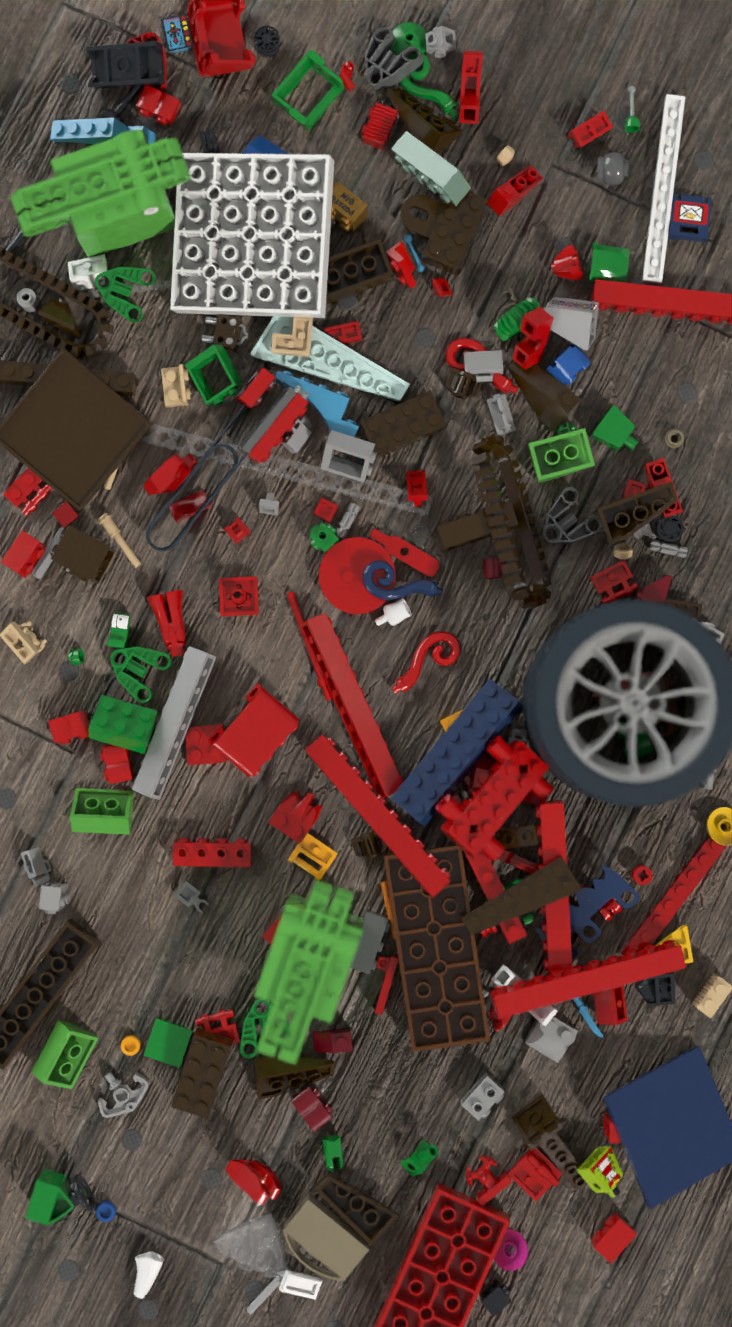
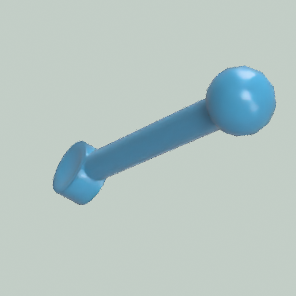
M407 235L405 242L410 246L418 265L417 270L423 272L425 267L421 265L412 244V236Z

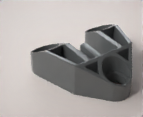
M387 27L378 28L374 32L364 55L367 80L375 90L398 84L423 62V55L416 47H408L397 56L389 51L395 42V37ZM384 34H390L388 39L381 40ZM412 54H419L418 58L409 60ZM380 75L379 82L377 84L372 83L373 77Z
M565 488L547 513L543 529V539L549 544H572L593 536L602 530L601 520L597 517H590L566 534L565 531L578 521L572 512L558 523L555 521L578 500L579 496L575 488ZM567 491L573 492L574 500H565L564 493ZM590 521L598 523L596 531H591L588 528ZM547 531H556V539L549 540L546 536Z

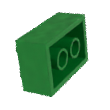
M102 695L89 725V738L145 754L157 723V711Z

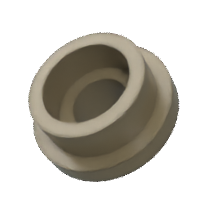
M672 429L665 435V443L670 448H678L684 442V435L678 429ZM671 436H675L677 442H672Z

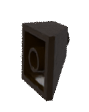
M52 298L40 309L38 314L46 324L80 340L81 333L68 302L62 299L57 301Z

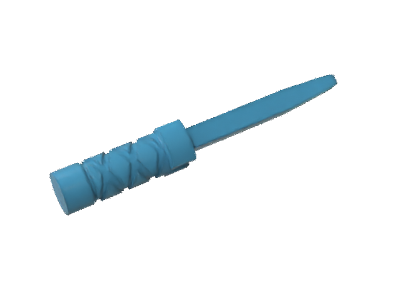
M581 997L574 998L573 1001L576 1003L579 1014H582L591 1030L602 1038L603 1034L589 1015L587 1005H584Z

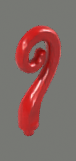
M458 338L448 345L445 356L450 367L465 371L464 364H460L455 360V353L458 349L468 348L475 352L488 350L474 339ZM500 373L493 374L491 383L501 392L508 394L510 391L516 394L519 388L513 385L514 380Z
M445 631L435 632L425 637L416 649L409 670L396 680V685L391 687L395 694L399 691L405 693L413 687L420 676L427 650L436 642H447L451 647V654L447 658H443L440 655L443 646L437 645L432 650L433 660L442 666L453 664L461 652V646L457 637Z

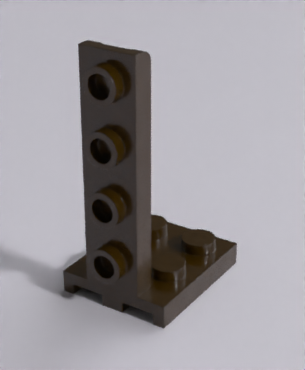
M543 1094L512 1116L529 1148L533 1150L540 1145L575 1191L587 1184L577 1171L581 1166L556 1133L563 1128V1125Z

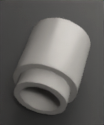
M22 289L17 294V302L25 311L33 312L38 309L40 304L39 298L31 289Z

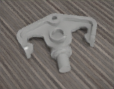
M136 1071L133 1079L135 1082L141 1083V1088L132 1090L128 1085L120 1084L122 1080L116 1079L111 1072L107 1073L104 1077L110 1083L109 1089H114L113 1098L116 1104L112 1109H108L106 1107L107 1101L99 1098L98 1105L101 1115L109 1118L134 1111L148 1089L149 1080Z

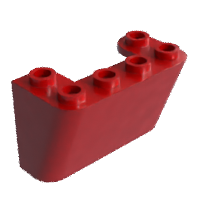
M259 683L245 697L250 703L225 731L219 727L207 741L247 777L256 776L260 772L262 765L273 757L274 751L285 743L287 736L299 726V718Z

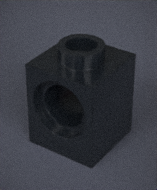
M496 1280L480 1294L481 1303L495 1317L511 1303V1291L504 1283L501 1285Z

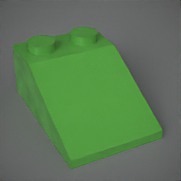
M585 428L528 444L537 483L556 479L595 466Z

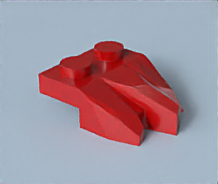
M295 791L284 799L268 823L301 844L320 817L323 806H312L314 793H308L301 799L300 792Z

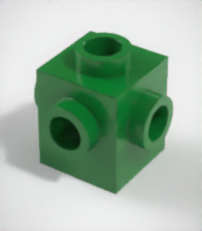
M317 523L310 530L311 534L309 537L311 541L309 543L316 550L320 548L325 554L332 546L339 542L338 537L335 535L336 530L330 524L326 526L324 523L321 525ZM325 535L326 538L320 539V536Z

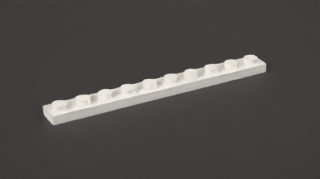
M670 94L665 96L642 282L659 285L662 283L685 96Z

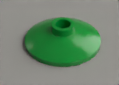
M407 22L395 28L393 31L395 42L392 45V50L396 55H399L408 47H416L421 53H425L426 31L420 25ZM411 36L413 39L409 41L406 37Z

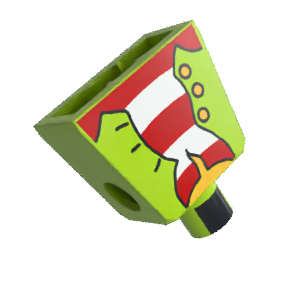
M611 1146L597 1147L577 1171L594 1192L608 1193L611 1198L616 1197L620 1193L616 1184L623 1177L622 1170Z

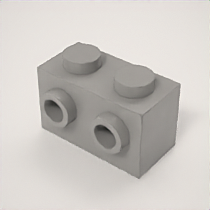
M48 882L41 886L39 909L44 910V913L56 914V912L66 907V904H69L70 893H68L67 883Z
M485 1072L460 1102L479 1121L482 1117L488 1116L491 1111L490 1108L494 1103L498 1104L502 1100L505 1091L496 1080Z

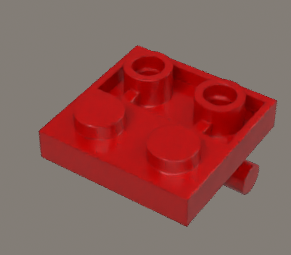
M537 1147L533 1150L529 1149L507 1172L535 1202L552 1185L556 1187L560 1183L558 1178L562 1175L557 1166Z

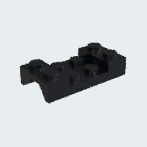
M160 42L86 47L92 62V78L88 83L90 88L101 89L114 86L165 84L163 44Z

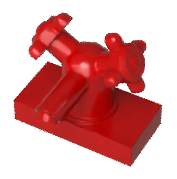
M489 1156L479 1157L484 1162L477 1171L470 1172V1166L466 1167L465 1177L468 1184L472 1186V1180L478 1179L484 1187L476 1194L481 1206L513 1182L507 1171H504L497 1178L492 1174L489 1168L491 1165L497 1166V1162Z

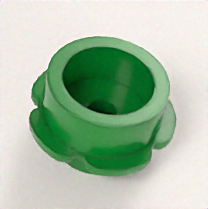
M75 647L72 648V651L68 654L69 662L74 666L83 664L85 660L83 650L76 649Z

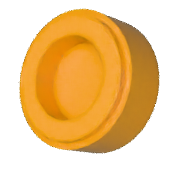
M128 1035L121 1042L122 1052L129 1056L135 1055L141 1047L140 1039L135 1035Z

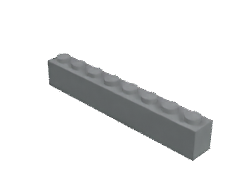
M190 646L184 654V660L177 671L176 680L169 691V697L162 709L160 720L156 724L155 733L148 744V750L141 762L139 773L134 779L132 790L149 798L160 800L216 660V656Z

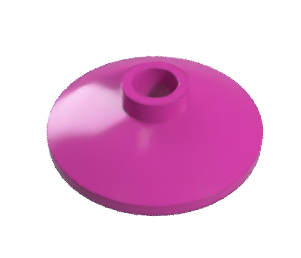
M506 1230L494 1261L503 1270L515 1271L526 1262L528 1246L525 1238L519 1232ZM512 1246H513L514 1249H515L514 1254H512V1252H511V1247H512Z

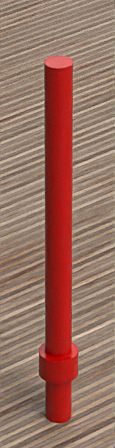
M294 592L287 593L289 603L316 672L318 686L322 688L326 701L332 700L333 698L299 626L305 621Z

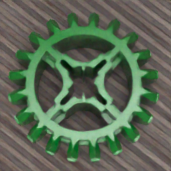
M534 297L527 298L518 303L498 319L494 325L495 333L503 341L510 340L522 332L520 328L524 315L541 307L540 303Z

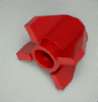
M573 244L565 246L554 258V263L551 264L554 275L557 274L559 278L563 277L573 280L584 278L578 250H575Z

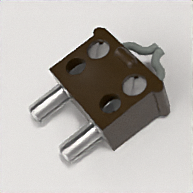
M218 314L217 318L206 316L205 322L215 324L216 328L214 336L203 335L202 342L223 345L224 349L237 352L238 345L242 344L245 338L248 339L249 333L246 332V328L242 324L243 321L239 315L234 317ZM241 328H243V333H244L246 336H243V337L241 338V341L239 342L240 333H241Z

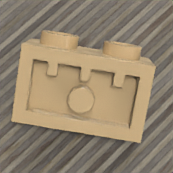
M179 364V367L161 368L165 407L188 405V400L191 399L190 388H187L186 381H189L188 370L185 369L183 364Z

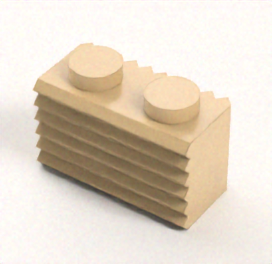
M712 973L713 976L710 977L706 986H703L704 989H701L699 995H696L697 998H694V1001H692V1004L709 1018H712L732 990V985L715 973Z

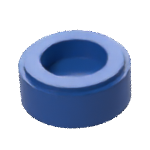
M108 1200L102 1201L96 1209V1216L102 1222L111 1221L116 1214L115 1204Z

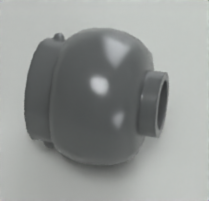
M611 152L604 157H599L597 167L598 182H605V184L611 186L622 183L625 176L629 175V161L625 160L624 156L618 152Z

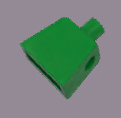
M615 405L611 407L590 436L591 439L615 451H618L623 444L633 450L639 442L630 435L635 425Z

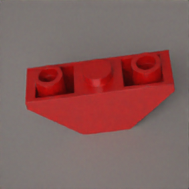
M664 457L645 464L649 489L672 482ZM678 496V500L661 513L664 519L683 512Z

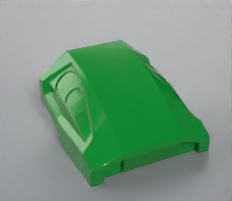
M593 242L592 264L590 266L591 272L588 282L594 283L596 279L626 283L630 250L604 246Z

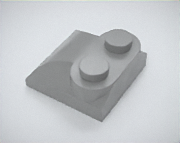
M554 1015L546 1026L537 1021L525 1043L558 1063L568 1047L575 1041L578 1030Z

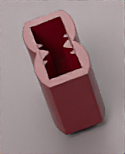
M308 1084L291 1097V1102L311 1130L315 1132L333 1118V1108L327 1101L324 1103L320 1098L322 1094L316 1086L312 1087L311 1084Z

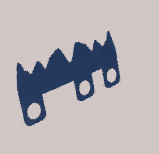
M604 865L605 879H593L595 889L585 887L580 892L575 893L579 907L569 905L570 932L573 934L576 931L587 943H592L601 934L600 928L590 917L612 897L626 909L631 908L640 898L639 894L618 873ZM624 891L633 893L634 899L631 903L622 901L621 894ZM535 927L542 942L546 940V933H542L540 928ZM584 927H594L595 935L591 938L586 937L583 934ZM571 945L572 960H573V959L577 956L578 952H577V950Z

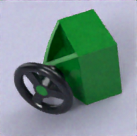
M45 1169L36 1182L25 1218L50 1225L64 1217L79 1204L86 1211L91 1212L95 1207L92 1191L86 1180L79 1174L73 1177L74 1189L72 1190L67 1175Z

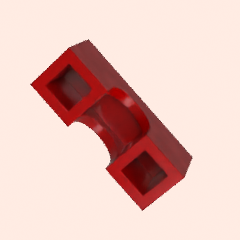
M541 307L524 315L520 331L526 337L523 341L516 344L512 359L525 370L542 360L554 319Z

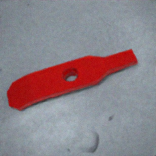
M375 528L369 535L383 544L390 555L427 577L434 576L440 567L438 560L398 536H387ZM403 548L408 550L407 555L401 554Z

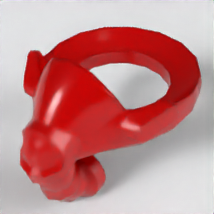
M492 1002L488 1015L491 1018L493 1029L498 1032L505 1027L511 1016L499 1019L495 1014Z

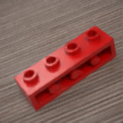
M178 838V841L173 843V866L251 867L252 842H248V839H236V842H228L227 838H218L217 842H209V838H198V841H190V838Z

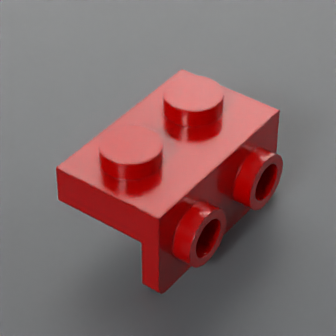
M400 241L388 250L386 254L390 260V266L396 272V278L401 285L405 284L412 289L417 285L411 273L415 270V267L404 244Z

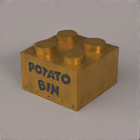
M337 181L333 186L331 220L335 219L340 223L339 226L348 233L350 231L354 234L368 217V205Z

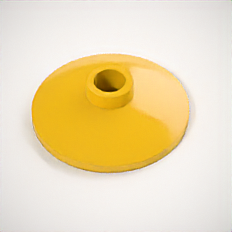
M728 807L715 809L707 819V831L710 837L720 845H732V809ZM721 824L725 826V831L721 829Z

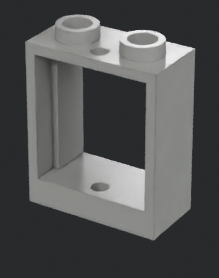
M331 430L326 442L321 469L364 483L366 476H371L374 466L370 463L374 464L377 453L373 452L375 444ZM334 450L365 459L364 466L333 456Z

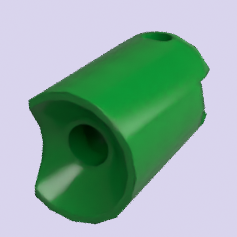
M340 1135L323 1137L326 1168L333 1172L332 1158L335 1157L337 1168L341 1170L344 1162Z

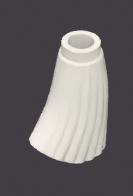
M152 1251L135 1257L137 1278L133 1294L138 1298H144L148 1293L164 1262V1258L161 1255Z

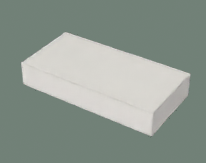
M285 1270L279 1289L282 1292L316 1299L322 1280L318 1277Z

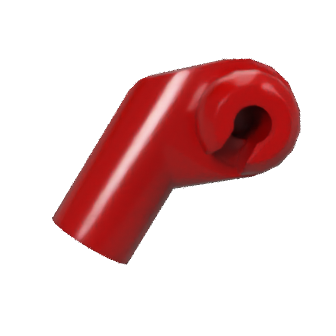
M350 61L342 65L339 74L348 92L356 88L351 80L354 64Z

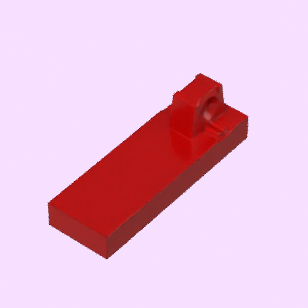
M391 954L390 957L379 956L377 968L385 971V975L374 1009L376 1014L382 1015L399 959L397 955Z

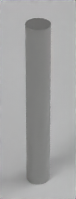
M288 1266L246 1308L249 1314L252 1315L281 1284L285 1270L292 1271Z

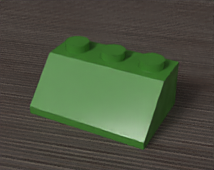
M76 788L70 813L72 832L130 835L133 819L134 790Z
M58 1020L31 1072L43 1084L73 1089L99 1037L73 1023Z

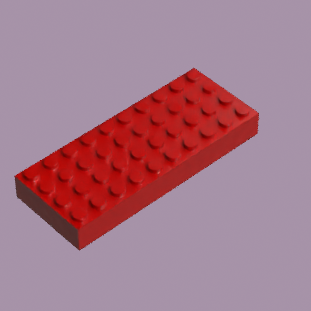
M437 1182L374 1327H464L510 1223L509 1215L487 1204L481 1206L478 1200Z

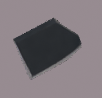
M674 971L638 981V992L645 999L649 1007L676 1004Z

